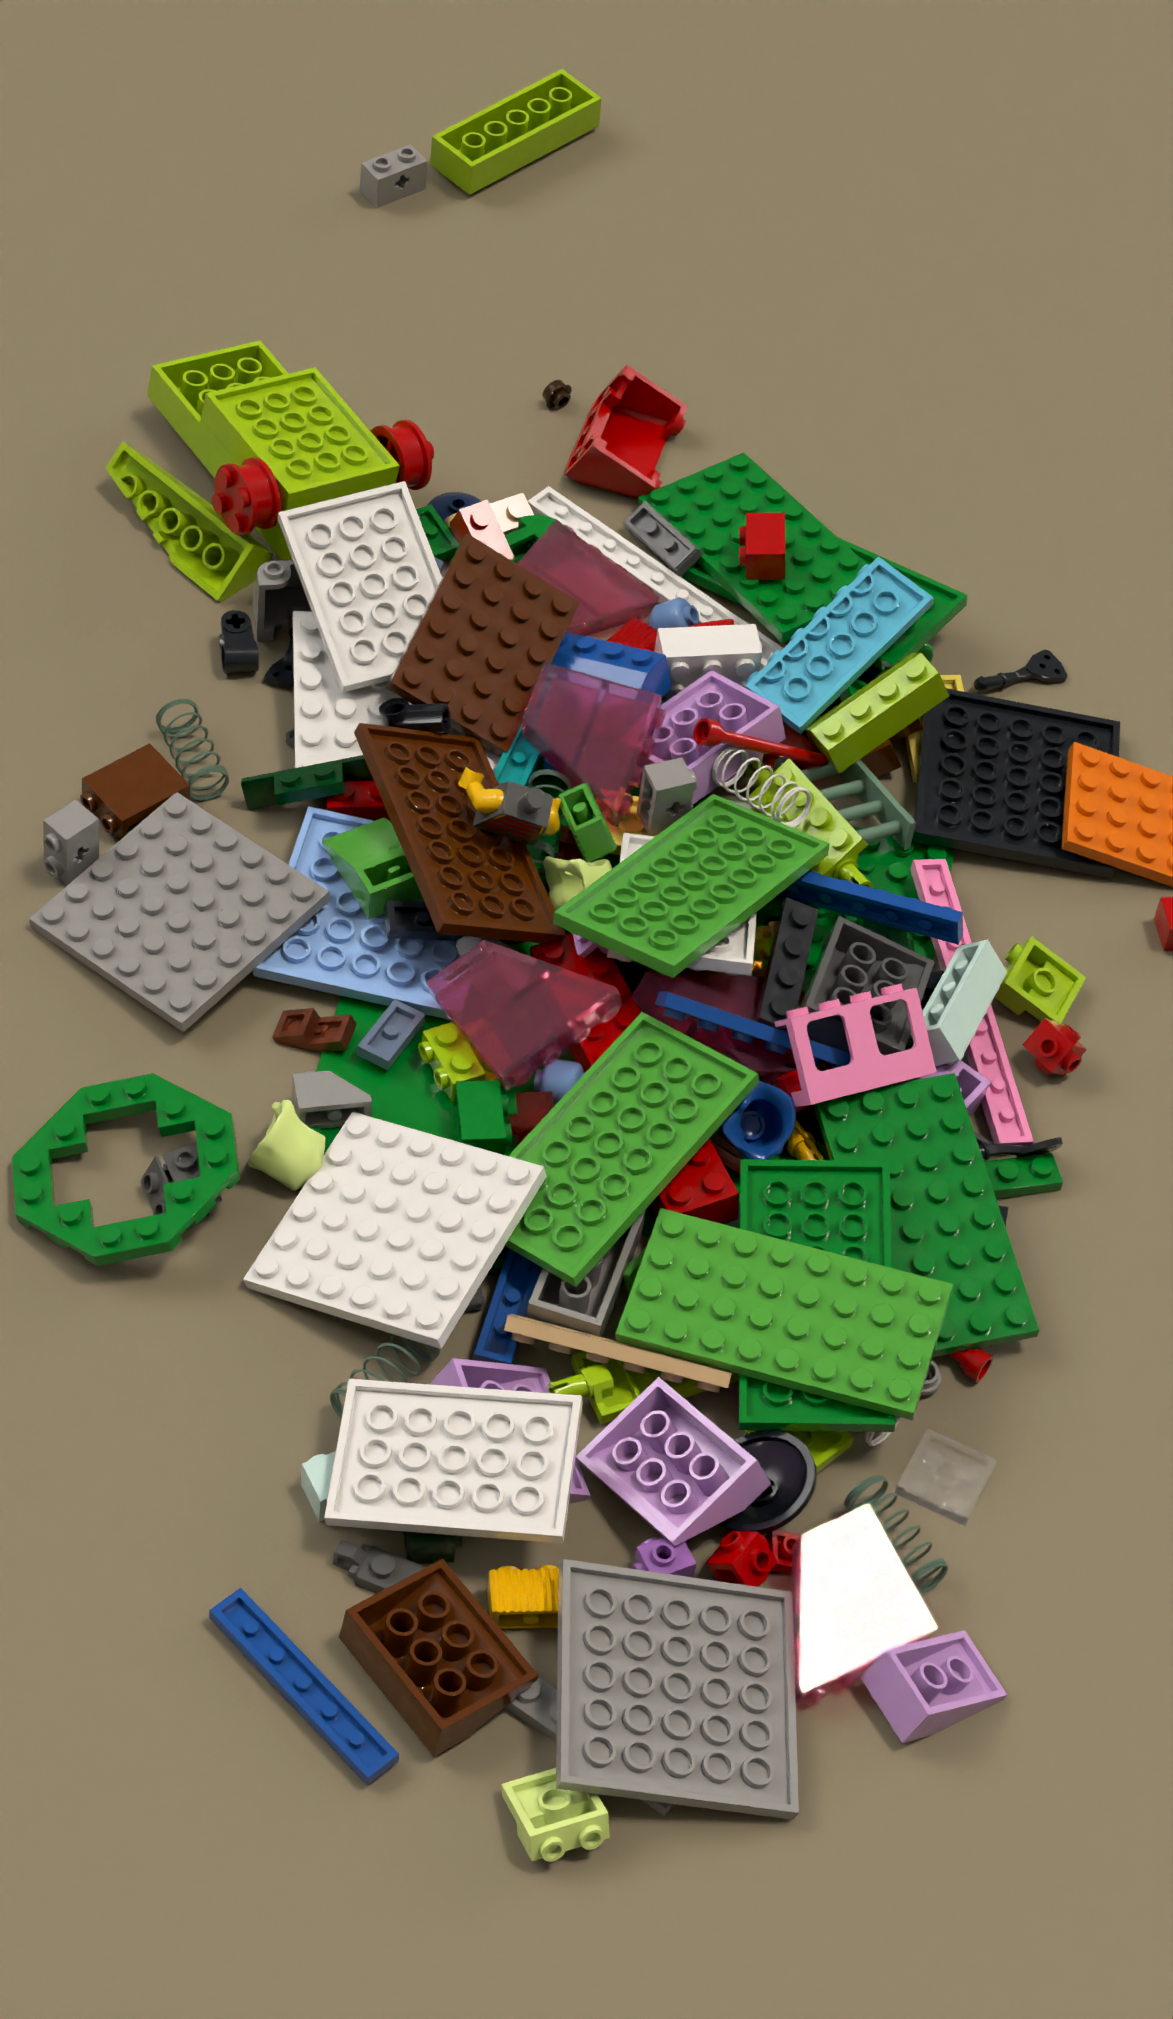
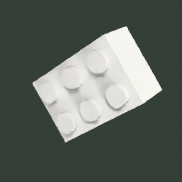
M756 624L658 628L654 650L656 653L666 655L671 689L677 694L711 670L745 688V683L749 676L755 671L759 672L763 654Z

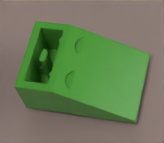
M385 817L322 840V845L368 919L384 914L383 908L386 900L417 902L423 899L393 825Z

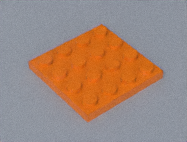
M1073 742L1068 749L1061 849L1173 887V776Z

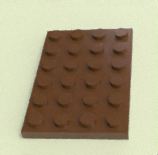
M466 533L386 688L401 698L406 699L411 704L445 703V705H449L451 728L464 736L479 739L484 748L501 757L503 752L508 753L580 602Z

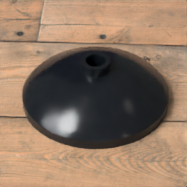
M778 1430L755 1431L735 1439L736 1443L759 1462L771 1484L744 1511L719 1524L729 1531L759 1532L760 1534L783 1527L803 1511L814 1493L817 1470L812 1454L807 1446L797 1437Z

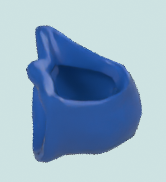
M759 1081L756 1087L718 1129L741 1156L746 1159L769 1160L774 1155L780 1154L783 1151L784 1144L793 1133L796 1119L793 1099L781 1089Z

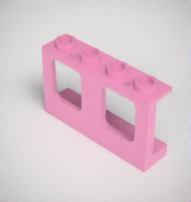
M902 983L880 988L881 996L872 998L871 991L849 996L851 1003L840 1005L839 999L818 1004L819 1011L809 1013L808 1007H802L786 1011L787 1019L775 1021V1027L787 1026L801 1085V1091L791 1093L795 1107L812 1105L937 1073L917 988L903 990ZM902 1000L906 1007L914 1044L908 1050L882 1055L878 1049L870 1009L874 1005ZM838 1015L843 1021L851 1061L845 1066L819 1071L815 1066L807 1024L813 1020Z

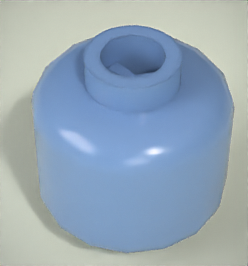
M678 597L654 606L648 624L654 630H658V628L687 627L699 622V614L695 606L690 605L687 600Z
M550 1059L545 1064L543 1070L537 1069L534 1090L540 1091L541 1101L545 1105L555 1106L585 1074L583 1067L578 1062Z

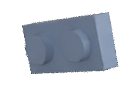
M394 999L358 1044L357 1055L388 1070L424 1025L425 1014Z

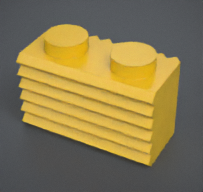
M543 1565L537 1569L532 1568L528 1570L525 1568L520 1570L515 1566H502L497 1570L492 1569L489 1571L487 1583L488 1614L500 1629L558 1628L559 1568L554 1565Z

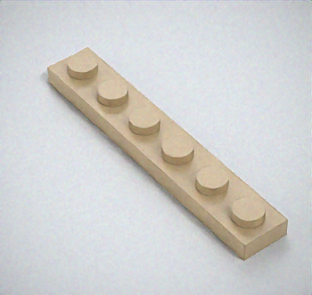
M515 1314L507 1316L504 1331L513 1333L511 1339L532 1345L535 1339L550 1342L548 1349L566 1354H571L572 1348L587 1352L585 1358L605 1364H608L609 1358L624 1361L622 1367L624 1369L639 1373H645L646 1367L661 1371L660 1378L677 1383H682L683 1377L698 1381V1388L717 1393L720 1392L721 1387H729L733 1373Z

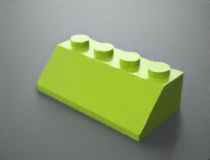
M911 653L810 724L804 731L817 748L827 757L833 767L841 773L948 698L949 694L939 672L922 653Z

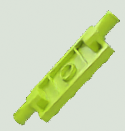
M790 758L787 759L773 775L781 773L785 776L786 783L789 781L796 782L798 787L807 789L811 794V806L807 816L801 823L792 828L829 843L828 856L811 868L809 872H818L824 876L843 881L848 880L858 885L873 888L872 883L858 870L857 864L858 854L869 844ZM756 761L752 762L751 765L757 770L758 763ZM748 766L745 770V776L747 779H750L754 772ZM764 768L760 771L759 777L754 783L757 789L749 795V798H754L760 794L762 786L771 777L768 769ZM776 776L773 778L768 790L761 797L762 806H766L773 801L774 795L783 785L781 777ZM789 784L785 786L784 792L782 793L780 798L774 803V814H776L777 806L781 798L789 790L795 788L794 785ZM799 791L792 807L781 814L782 822H791L803 812L807 800L804 792ZM795 793L785 802L782 811L790 805ZM759 798L751 801L754 805L759 806ZM771 806L763 809L766 813L771 814ZM751 808L752 811L763 815L760 809Z
M584 1351L572 1355L571 1365L576 1375L555 1382H549L547 1389L548 1393L585 1396L589 1399L600 1424L613 1421L647 1387L660 1377L661 1371L647 1367L645 1373L630 1371L622 1368L624 1361L609 1358L608 1364L586 1359L587 1352ZM732 1373L730 1383L739 1381V1374ZM683 1377L682 1383L662 1379L683 1398L708 1391L698 1388V1381Z

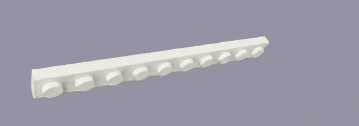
M546 487L528 500L534 515L548 516L561 522L576 536L575 545L657 602L663 603L678 597L687 600L698 611L699 622L697 624L733 619L735 625L748 624L551 487ZM757 630L763 652L759 670L761 671L767 665L771 655L776 650H782L783 647Z

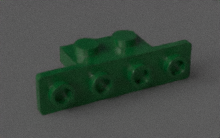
M360 755L242 778L241 787L247 808L254 810L346 793L345 781L374 780L364 756Z

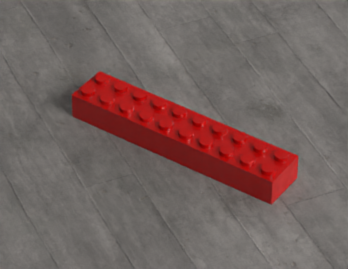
M568 934L561 944L558 942L551 944L540 943L530 947V960L534 962L531 977L575 1062L580 1063L586 1073L638 1017L641 1010L613 958H608V955L603 953L598 947L585 958L579 956L573 934ZM710 1138L652 1201L650 1206L656 1218L660 1208L720 1224H726L738 1219L739 1192Z

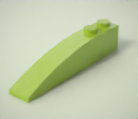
M122 441L105 469L125 497L130 499L136 507L137 514L153 531V537L158 544L162 545L170 555L168 558L173 565L219 602L224 601L256 581L258 568L265 562H268L273 553L249 534L243 536L234 534L226 526L221 515L214 510L213 505L152 460Z

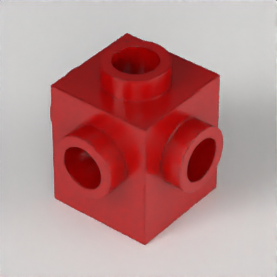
M1047 1018L1042 1020L1022 1044L1036 1058L1033 1063L1047 1075L1055 1073L1065 1076L1073 1072L1082 1061L1081 1056L1087 1050L1079 1042L1081 1036L1076 1030L1067 1024L1062 1026L1059 1022Z
M732 1531L721 1540L719 1548L706 1564L717 1581L758 1587L766 1581L768 1573L778 1560L770 1550L767 1539L759 1532Z

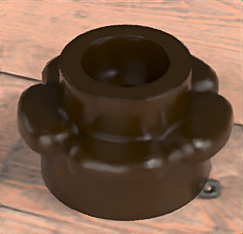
M555 380L548 384L542 393L547 403L546 406L548 408L555 406L557 409L566 406L571 399L572 388L570 385H565L562 380Z

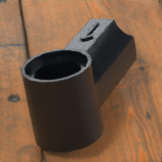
M397 697L386 700L379 706L383 726L448 734L451 728V713L449 705H445V703L409 705L406 699Z

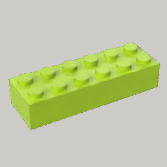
M560 69L433 135L430 165L467 194L471 195L598 127L602 98L564 69Z

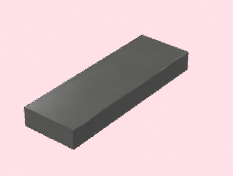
M646 501L622 523L627 530L680 577L700 558V555H703L690 540Z

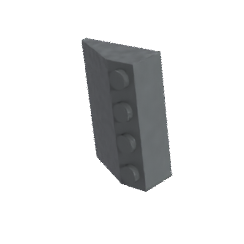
M838 916L822 945L799 1008L808 1007L809 1013L819 1011V1003L839 999L840 1005L851 1003L849 996L871 991L873 998L882 995L880 988L901 983L903 990L917 988L921 1003L935 961ZM894 1000L872 1006L870 1015L879 1052L882 1055H888L904 1051L911 1032L904 1002L902 1000ZM833 1015L810 1021L807 1024L809 1040L842 1051H849L843 1021L840 1016Z

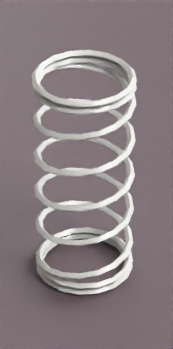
M735 746L728 747L716 758L712 768V779L715 784L724 787L727 792L735 794L740 800L748 801L752 808L760 809L764 816L773 818V820L790 827L797 826L807 816L811 806L810 792L803 787H798L796 782L789 781L786 783V778L781 773L773 775L771 766L765 765L761 767L760 760L754 757L749 759L746 750ZM737 750L727 759L722 770V783L717 780V768L721 760L731 751ZM741 753L742 763L731 780L725 782L724 772L727 764L732 757ZM756 761L758 769L749 779L747 787L737 790V781L746 770L748 762ZM764 768L769 769L771 777L762 786L760 794L754 798H749V788L759 777L760 771ZM776 776L781 777L783 785L774 795L773 801L766 806H762L761 797L768 790L773 778ZM734 784V790L729 789L727 786ZM789 784L794 785L795 788L789 790L781 798L777 806L776 814H774V803L780 798V796L784 792L785 786ZM747 790L746 798L741 797L739 793ZM799 791L804 792L807 800L803 812L791 822H782L781 814L792 807ZM795 793L790 805L782 811L785 802ZM759 798V806L754 805L751 801ZM771 806V814L766 813L763 809Z

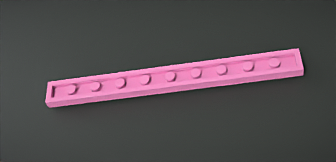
M946 859L913 860L910 870L919 900L941 907H950L962 912ZM964 916L963 936L959 945L931 938L941 971L946 970L958 946L972 943ZM990 1004L987 1013L976 1030V1034L972 1037L966 1049V1055L970 1067L991 1081L981 1104L993 1143L1028 1146L1033 1144L1034 1141Z

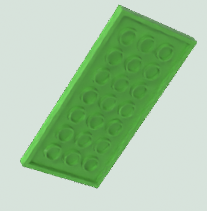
M712 794L554 912L553 924L568 930L572 934L597 943L603 948L619 953L631 961L652 968L662 975L674 978L827 857L829 843Z
M641 1012L509 1155L512 1158L544 1166L547 1177L505 1246L576 1287L759 1083L758 1073Z
M660 1208L615 1334L616 1342L913 1421L951 1298L953 1284Z

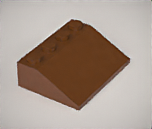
M443 1558L345 1611L339 1638L433 1757L469 1737L538 1680L539 1675Z

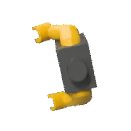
M465 767L458 785L466 789L476 809L473 827L530 846H534L543 833L553 835L559 830L560 819L558 811L561 803L560 798L554 799L550 794L544 793L539 788L532 789L514 782H505L485 790L481 784L484 775Z

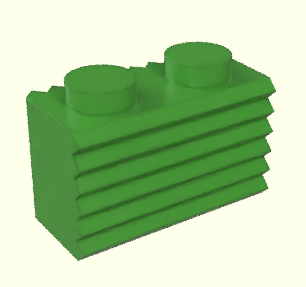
M583 783L558 795L557 798L561 799V810L586 862L604 858L616 850L617 846L588 783Z

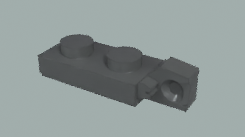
M341 1540L334 1552L333 1565L348 1570V1576L356 1580L357 1586L376 1594L426 1568L367 1544H363L360 1548L356 1544Z

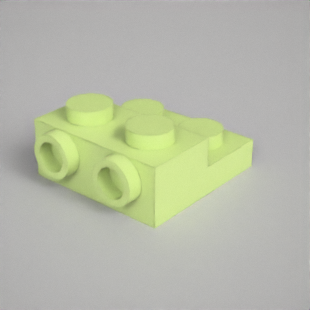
M556 1768L501 1784L502 1797L517 1823V1835L532 1862L542 1858L545 1861L553 1862L560 1859L565 1851L578 1847L592 1850L599 1847L605 1839L610 1838L608 1811L598 1794L556 1789Z

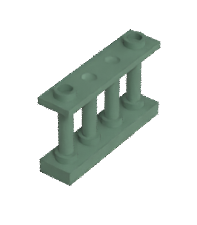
M778 758V759H776V761H775V766H774V772H775L787 759H784V758ZM861 759L841 773L831 763L801 770L810 781L837 774L845 781L844 784L819 791L829 802L852 795L859 797L864 804L838 810V812L848 822L874 815L879 820L880 825L857 831L866 842L893 836L904 850L910 848L916 822Z

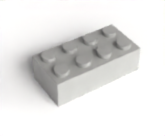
M646 1210L643 1211L576 1287L542 1268L528 1303L527 1318L603 1337L624 1283L623 1274L627 1265L632 1261L642 1236Z

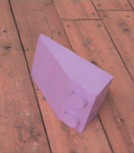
M965 1630L886 1648L860 1676L871 1697L876 1701L890 1723L892 1730L897 1734L902 1743L931 1736L1007 1697V1693Z

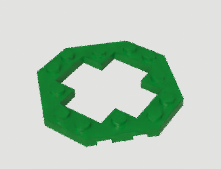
M154 1073L81 1087L12 1156L15 1214L18 1222L29 1229L32 1227L45 1233L47 1239L67 1250L72 1248L84 1255L85 1260L96 1266L173 1251L182 1241L181 1235L192 1223L197 1225L216 1205L215 1199L225 1188L231 1189L240 1180L235 1126L232 1114ZM156 1110L161 1137L196 1131L200 1177L163 1184L166 1213L94 1227L93 1208L90 1199L55 1206L52 1159L88 1152L86 1124Z

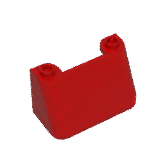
M626 364L594 401L564 470V475L574 482L635 498L644 494L649 495L653 490L659 489L662 484L659 480L660 473L655 468L666 440L672 434L677 436L686 423L683 417L688 406Z

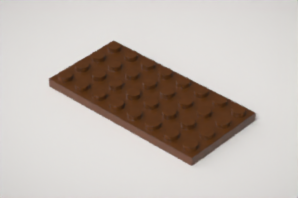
M359 723L354 731L355 737L437 933L543 944L558 942L561 944L566 934L563 928L553 924L554 907L526 844L473 827L476 809L466 789L458 785L465 767L484 775L481 784L485 790L499 785L479 739Z

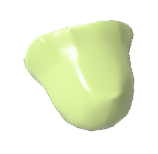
M550 856L545 857L543 861L545 876L550 889L549 898L554 910L559 909L610 871L612 867L609 860L602 859L586 863L580 858L563 860Z
M283 1100L281 1103L274 1102L272 1104V1110L274 1111L273 1119L266 1136L252 1152L248 1160V1166L264 1172L292 1191H296L303 1187L307 1180L313 1177L322 1167L326 1137L310 1129L299 1119L290 1100Z

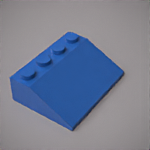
M569 632L565 633L545 674L548 678L572 686L571 694L557 721L555 729L560 728L563 731L619 744L672 688L665 654Z

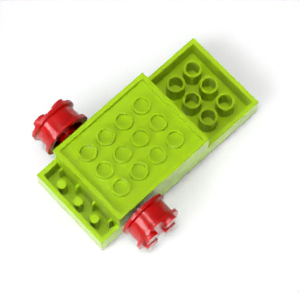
M261 340L155 364L151 367L147 396L215 478V494L212 496L214 510L221 515L226 526L236 535H247L255 527L281 560L293 559L278 521L279 512L403 481L406 482L408 489L419 490L426 487L430 481L434 448L414 422L407 419L400 420L392 428L380 425L370 431L316 367L288 373Z

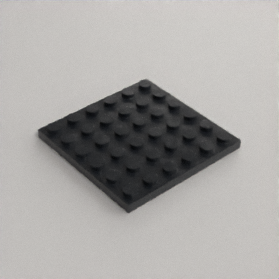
M947 689L949 697L922 715L921 725L923 729L920 734L914 809L916 825L912 841L1112 878L1115 867L1061 849L1068 749L1073 742H1077L1119 757L1120 721Z

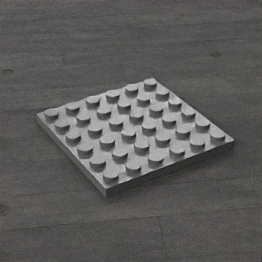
M177 792L32 915L29 921L31 928L173 1026L185 1032L330 901V894L328 890Z
M563 1559L559 1565L556 1789L794 1820L799 1814L793 1592Z

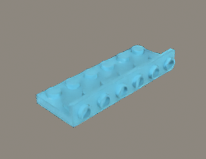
M878 556L870 565L866 564L859 570L856 579L851 584L841 587L836 593L834 600L827 607L823 606L818 609L812 621L804 629L799 628L782 650H776L761 671L752 673L745 683V688L780 706L782 721L801 734L933 605V597Z

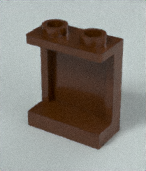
M149 743L82 778L80 800L82 805L101 821L105 831L108 834H113L120 841L128 834V828L131 825L148 817L175 793L178 792L190 800V784Z

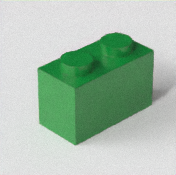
M499 1080L456 1081L453 1105L457 1141L504 1155L505 1146H511L512 1129L511 1124L504 1123V1117L508 1116L507 1095H501Z

